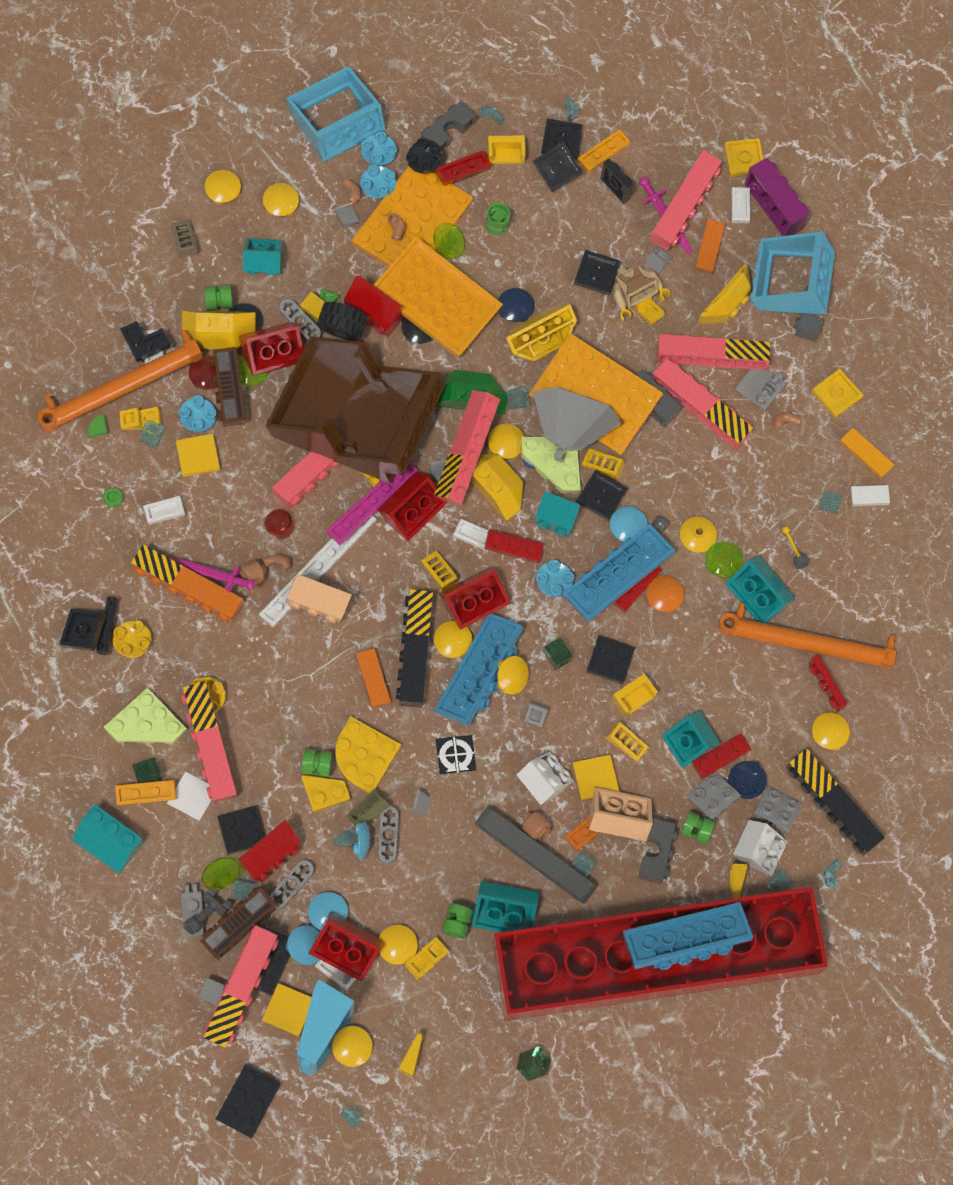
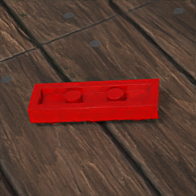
M482 150L437 167L435 173L445 186L490 169L492 164Z
M488 530L484 549L539 563L544 544Z
M657 567L613 602V604L626 613L662 570Z
M819 655L811 658L808 663L809 670L813 676L816 675L822 692H826L829 697L828 702L833 709L835 708L837 713L844 710L847 702Z
M739 734L696 759L691 764L701 780L749 753L752 749L742 734Z

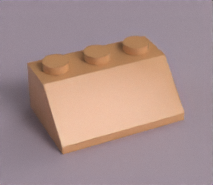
M297 574L292 582L285 603H288L289 607L296 610L304 609L311 616L317 617L320 615L325 617L327 622L335 624L341 621L352 594Z
M595 787L589 814V830L647 841L653 824L652 799Z

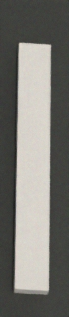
M374 516L370 517L340 546L331 539L298 574L318 582L376 522V518ZM294 578L259 613V617L272 628L292 609L285 601Z

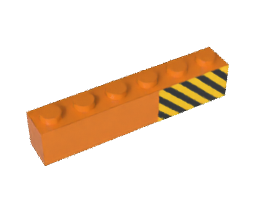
M144 544L131 562L133 572L138 576H146L150 578L153 584L157 586L161 584L166 587V590L171 594H179L183 596L186 602L199 605L200 609L204 612L216 614V617L222 622L226 623L228 621L233 623L244 605L243 598L232 592L228 593L225 588Z

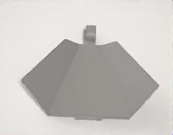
M559 387L532 392L544 436L558 447L554 454V460L561 463L566 450L581 451L621 424L610 405Z

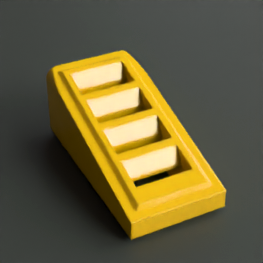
M589 448L582 466L593 471L597 470L609 478L619 480L625 463L621 458ZM593 455H594V456H596V458H595V460H594V462H593V464H592V463H590V462H591V459H592V457H593ZM600 458L603 459L600 466H598ZM607 462H610L608 468H605Z
M437 551L421 560V563L441 592L458 582L455 573ZM436 557V562L431 565L427 563ZM438 564H441V567L437 568L436 570L432 569ZM444 569L445 572L438 576L437 573ZM448 575L449 578L442 582L441 579Z
M621 722L616 723L605 736L610 743L636 762L639 761L649 748L648 745ZM620 731V735L616 738L615 734ZM627 736V739L622 743L623 737ZM632 740L634 743L628 748L627 745ZM637 745H639L640 748L638 749V751L636 753H633V750L636 748Z
M733 864L729 868L730 899L740 898L748 864Z
M417 1033L398 1068L399 1072L410 1078L414 1075L421 1046L422 1034Z

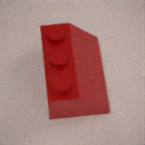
M357 275L344 297V304L363 312L368 317L367 325L373 326L378 334H384L389 337L402 322V306Z
M293 322L239 335L242 354L252 375L296 364L303 351L299 326Z
M416 471L377 510L388 525L406 541H409L447 502L434 496L437 487L430 477Z
M490 567L439 593L448 613L460 630L511 604L495 569Z
M284 820L239 858L240 867L255 884L259 881L262 883L269 878V873L274 868L278 870L285 864L284 860L287 857H293L301 850L299 848L301 847V841L286 820Z
M329 912L308 954L362 982L381 949L382 940Z

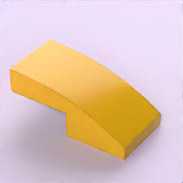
M310 292L300 304V308L314 317L317 323L325 302L313 292Z
M652 296L632 306L650 326L665 316L664 310L652 301Z
M158 407L143 410L133 408L119 411L122 430L162 427L161 414Z
M435 937L404 966L418 981L449 953V950Z

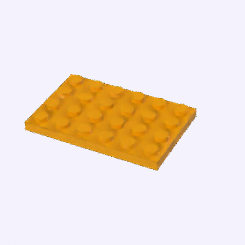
M408 166L397 180L393 192L384 197L353 237L351 244L387 267L396 260L416 236L436 251L472 204L474 197L452 183L444 186L433 171L420 174ZM392 213L398 215L405 225L400 241L392 239L394 229L388 222V216Z
M417 236L373 285L402 306V315L457 358L463 354L503 305Z
M571 333L528 394L534 399L532 394L534 391L559 387L610 405L621 424L597 441L620 456L624 454L664 395L663 392Z

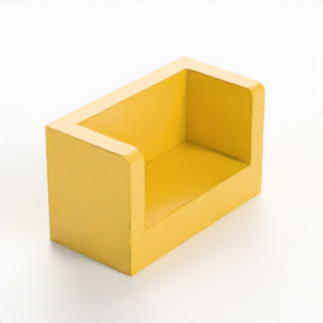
M524 135L488 136V159L491 164H522L525 162Z
M643 674L614 693L611 700L624 718H626L654 699L658 691L647 676Z

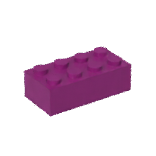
M767 157L749 167L744 184L747 188H750V193L781 235H795L802 231L809 215L808 208L800 202L797 193L788 186L786 178L777 171L775 163L771 162Z

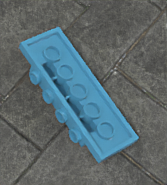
M649 524L631 539L627 538L619 549L612 550L604 561L597 562L589 573H583L578 581L563 593V596L589 623L675 553V549Z
M494 614L486 617L435 707L434 711L437 714L469 727L476 712L480 713L482 709L485 710L488 707L489 696L498 689L499 661L505 660L510 656H516L515 643L524 629L522 625Z
M740 902L623 931L634 969L653 965L654 969L666 970L671 967V964L679 963L680 965H686L691 962V959L699 958L700 960H706L716 953L726 955L733 949V945L753 940L751 929Z

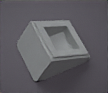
M352 206L335 209L336 216L343 229L360 223Z
M658 247L650 253L645 263L654 271L660 273L673 257L661 247Z
M447 459L430 463V473L433 482L440 480Z
M531 700L524 721L542 727L549 706Z
M417 790L412 812L426 816L430 797Z
M206 978L199 999L216 1005L225 985Z

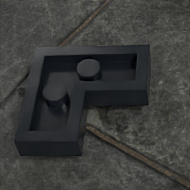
M137 321L120 328L136 362L171 347L162 328L146 336Z

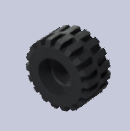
M325 302L321 309L317 326L335 337L358 341L362 338L368 317L360 310L338 302Z

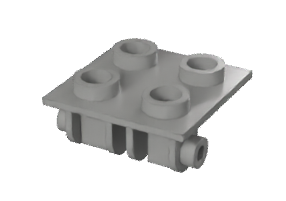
M750 369L735 390L765 411L786 385V382L782 380L783 375L779 372L773 374L764 369Z
M715 772L686 795V797L705 813L704 817L714 820L719 813L724 812V809L727 810L728 806L733 802L736 803L741 795Z
M767 786L753 814L764 822L767 819V824L769 821L772 822V827L776 824L775 827L783 833L784 831L788 833L802 803Z

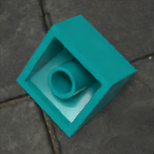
M246 238L243 249V271L249 274H257L258 272L266 273L267 275L280 274L283 240Z
M545 491L535 516L534 524L540 529L554 531L558 536L569 537L578 517L580 505Z
M700 711L686 716L662 735L682 768L721 744Z

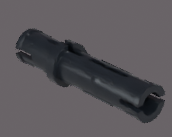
M111 597L106 598L104 611L106 618L96 653L102 655V649L103 655L109 654L110 640L113 639L112 630L119 601L115 597H113V602Z

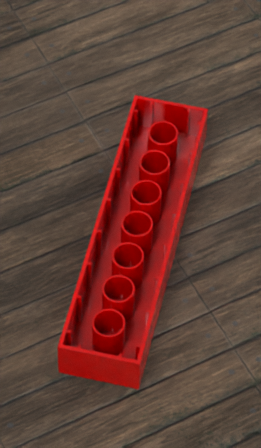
M813 887L494 933L492 940L504 1021L821 974L828 967ZM741 903L753 935V940L733 945V949L726 955L716 953L706 960L695 958L691 959V962L686 965H680L679 963L671 964V967L666 970L654 969L653 965L634 969L623 931Z

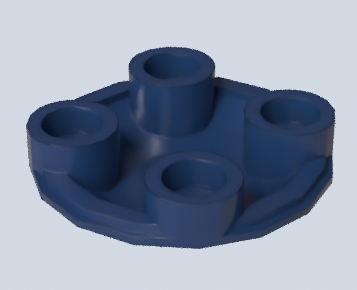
M520 288L508 289L498 299L503 304L499 309V315L511 322L527 321L534 310V301L531 295Z
M741 762L731 768L728 784L741 795V798L753 799L765 790L767 777L759 763Z

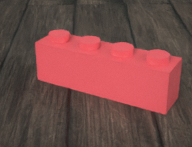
M310 452L272 487L273 495L288 509L300 503L301 497L304 494L312 492L315 484L319 480L323 481L329 475V471L332 468H337L340 464L332 459Z

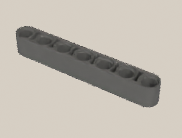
M486 807L476 820V826L580 903L585 904L595 891L596 886L491 808Z

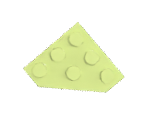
M521 437V457L526 462H530L546 480L551 481L560 493H579L581 491L577 450H566L561 463L554 460V454L558 447L545 437Z
M148 688L104 726V729L117 743L154 742L173 744L187 732V728Z

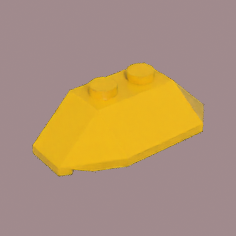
M746 263L700 314L698 323H725L730 318L734 319L740 311L738 308L741 305L745 306L750 300L751 283Z
M570 304L546 310L515 326L505 339L512 354L536 361L562 346L569 334L572 333L577 319Z
M182 310V330H186L192 340L195 339L199 349L236 347L237 349L241 345L239 335L256 331V312Z
M480 454L470 482L507 522L521 510L523 481L499 454Z

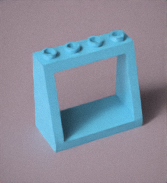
M349 66L286 98L290 113L323 162L358 145L368 136L386 130L380 103ZM350 88L362 108L316 131L302 112Z
M821 231L761 239L760 246L757 249L758 261L755 263L754 287L750 295L751 302L754 303L757 310L827 314L835 251L825 233ZM774 256L812 258L808 291L768 295Z
M318 980L314 987L297 1051L300 1070L309 1076L311 1073L314 1075L318 1073L332 1050V1040L335 1035L347 1026L354 1014V1000L321 980Z

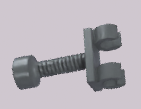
M212 886L202 898L208 906L194 919L188 918L183 923V927L189 934L195 935L200 930L199 924L213 911L222 917L233 907L234 903L227 899L221 905L214 899L219 889Z

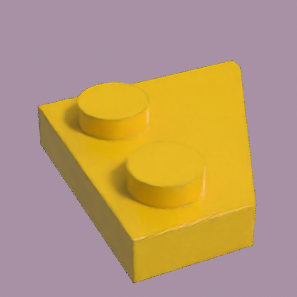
M301 776L313 813L350 801L344 781Z

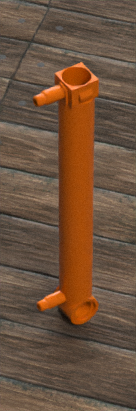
M182 330L181 335L185 342L184 346L56 406L50 395H46L45 400L49 408L43 409L38 414L41 428L48 433L55 432L60 425L181 367L203 359L195 339L192 340L186 330ZM46 419H53L50 423H45Z
M739 603L736 615L726 613L718 623V631L723 636L729 637L733 635L873 665L891 670L895 663L897 650H894V635H889L886 648L875 647L743 618L745 611L744 603ZM724 622H730L733 627L727 628Z

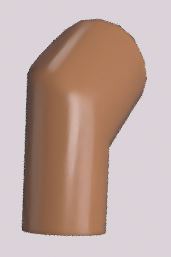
M347 178L342 185L350 191L351 195L348 197V200L356 204L361 198L360 188Z
M392 213L388 216V222L394 229L392 239L400 241L405 225L398 215Z
M784 412L773 418V426L781 428L785 422L799 425L801 417Z
M274 554L262 559L265 568L274 564L281 565L283 570L291 567L290 558L281 554Z

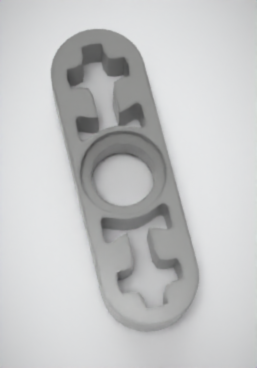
M285 299L280 303V314L287 322L295 323V320L299 317L305 319V323L298 326L300 335L306 342L309 339V331L311 333L316 332V337H321L319 327L293 300ZM285 306H291L292 313L289 310L285 311Z
M392 806L380 815L378 858L383 864H391L396 859L398 811ZM388 811L395 815V817L391 818V825H395V827L389 825L383 827V824L387 825V817H384V815H387ZM386 830L392 831L394 838L392 840H385L382 836L383 832ZM394 844V847L390 846L389 850L393 856L385 859L382 853H385L386 845Z
M300 861L271 893L270 897L274 901L275 896L280 897L282 895L281 888L286 893L282 897L283 903H277L279 907L276 910L285 908L312 877L314 870L313 865L309 861ZM301 866L304 868L308 866L309 873H303L300 877L303 880L302 882L296 876H293L294 873L297 876L301 873ZM287 881H296L297 888L292 891L286 888Z

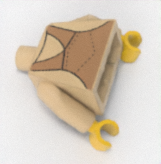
M621 266L617 270L618 275L614 285V299L618 309L621 310L620 320L624 322L623 314H627L629 320L631 318V312L625 308L626 306L630 308L655 295L658 291L657 297L660 302L665 300L662 294H665L667 298L670 297V291L666 288L663 289V284L655 272L642 269L640 266H634L630 269Z

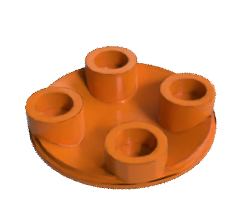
M659 576L647 587V603L657 611L674 612L684 600L683 587L673 577Z

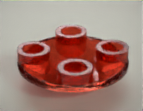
M202 355L203 359L191 363L189 366V378L197 389L209 390L218 387L213 383L212 374H216L215 367H211L210 356L212 355Z

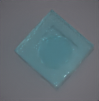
M235 877L230 898L240 901L248 899V894L253 890L254 881Z
M345 1108L340 1113L342 1118L354 1130L360 1126L358 1120L361 1117L353 1109L349 1111Z

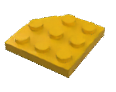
M350 716L337 739L335 749L337 765L341 774L349 783L369 794L379 785L401 748V744Z

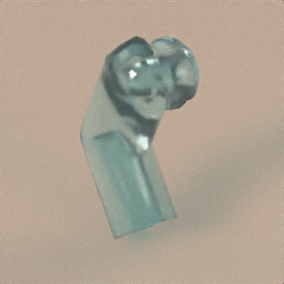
M482 106L479 108L480 116L493 118L498 125L505 121V118L496 107Z
M838 859L833 861L824 870V883L829 888H835L838 885L836 872L843 867Z

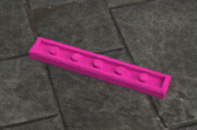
M409 462L404 475L394 474L391 483L381 480L327 529L326 534L340 546L419 470Z

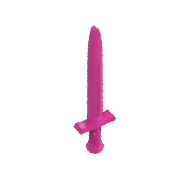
M647 177L641 178L639 185L650 196L643 200V205L646 206L651 202L662 217L667 207L660 196L665 195V189L655 193L649 184V179ZM679 231L677 235L680 237L678 243L691 255V247L684 234Z
M170 558L197 574L228 583L225 586L228 593L231 592L234 584L243 586L248 590H253L255 587L253 579L246 580L238 577L240 572L238 566L234 567L233 573H228L187 560Z

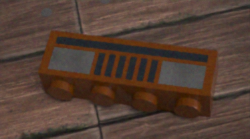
M236 347L213 349L210 361L211 367H215L216 374L212 375L214 385L218 386V392H215L216 403H220L221 410L217 411L219 422L222 421L223 427L246 424Z
M257 887L248 894V899L244 902H238L232 908L234 911L227 916L225 914L217 921L218 925L214 929L209 928L202 934L201 943L215 959L220 960L250 933L254 924L259 925L279 907L262 887L259 889Z

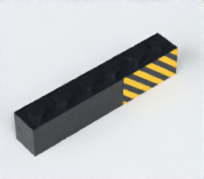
M410 589L409 596H405L404 607H408V614L403 616V625H406V632H402L401 644H405L404 651H400L399 662H403V667L398 669L397 681H401V688L396 689V699L399 700V706L422 708L433 591Z
M807 748L789 762L786 767L788 774L800 782L801 789L813 797L814 804L826 812L827 819L840 828L839 832L841 835L853 843L852 847L857 853L865 856L885 838Z

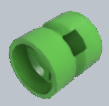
M494 203L489 206L485 224L489 233L502 235L508 230L510 220L509 208L503 203Z
M230 284L220 285L219 288L204 286L207 311L217 310L218 307L222 309L233 308Z
M305 748L301 773L313 775L314 772H317L318 776L329 777L332 752L321 751L317 753L315 749Z
M689 811L680 835L689 839L695 837L697 842L707 845L715 821L706 817L700 819V815Z
M449 904L446 913L448 919L444 920L441 932L452 937L465 939L469 928L467 923L471 922L474 911L462 905Z

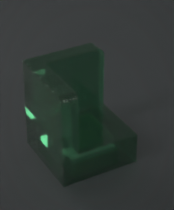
M562 638L552 641L544 646L543 649L554 670L572 661L573 655Z
M155 757L132 765L138 783L162 780Z
M536 1047L520 1054L517 1070L527 1081H531L548 1074L551 1059L540 1047Z

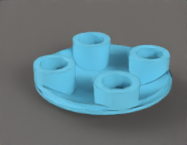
M377 132L362 141L361 154L370 164L377 166L386 165L395 158L397 146L386 133Z
M370 165L360 178V187L371 198H384L391 194L396 187L395 173L383 166Z
M199 395L185 401L179 409L181 424L193 432L205 431L212 427L216 421L217 413L214 405Z
M628 506L616 510L610 519L611 532L621 543L627 538L631 539L648 525L645 515L639 509Z
M551 560L543 564L536 574L538 588L542 593L550 597L563 596V593L574 583V574L570 568L557 560Z
M366 821L356 825L358 843L355 842L354 854H357L361 861L365 859L370 847V832Z
M333 892L318 894L312 899L308 907L309 920L319 930L329 912L345 921L348 916L346 902L341 896Z
M311 926L295 928L290 933L286 943V950L291 957L303 966H309L320 961V959L308 954L319 932Z

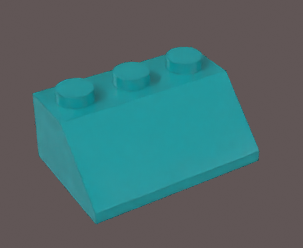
M760 556L748 560L725 583L736 598L745 604V608L753 618L763 623L771 621L796 599Z
M96 804L83 817L72 838V841L119 875L144 843L140 836Z
M481 881L472 927L500 933L533 928L539 893Z

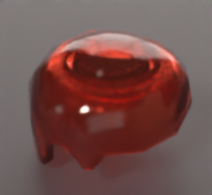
M283 509L272 510L264 521L266 531L279 540L288 538L295 529V523L291 514Z

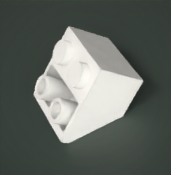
M551 752L531 760L517 774L518 778L540 805L553 799L574 782L570 773L562 767L557 757Z
M748 820L733 855L742 863L772 876L787 841L767 823Z

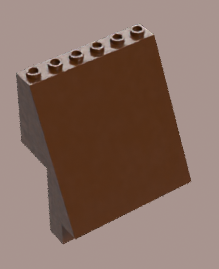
M310 336L300 358L297 360L293 372L289 376L285 388L282 390L278 402L274 406L270 418L267 420L266 428L272 437L391 483L394 474L404 475L444 389L445 382L439 372L381 366L366 342Z

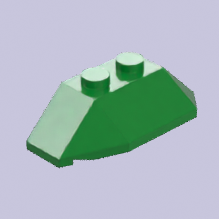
M453 370L443 379L445 386L435 407L466 410L471 393L474 390L488 392L499 398L500 401L495 414L505 415L507 395L491 374Z

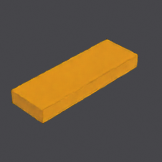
M618 129L578 157L577 161L589 174L602 165L604 161L628 147L631 141Z
M854 428L840 440L844 447L880 479L894 467V464Z
M175 780L116 785V805L176 800Z

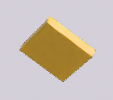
M760 138L724 142L729 177L747 175L749 167L764 159Z
M840 368L811 390L834 418H837L864 396Z
M213 434L176 440L183 477L220 471Z
M611 755L572 763L581 801L592 799L595 787L620 792Z
M278 983L262 1018V1022L299 1037L306 1021L312 997Z

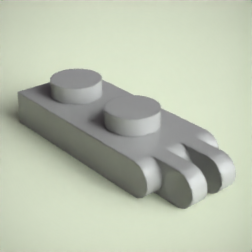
M193 883V891L189 890V884H185V892H181L183 923L188 918L194 919L203 910L202 891L197 890V883ZM203 921L199 924L200 930L195 935L189 934L183 927L184 938L202 937L204 933Z

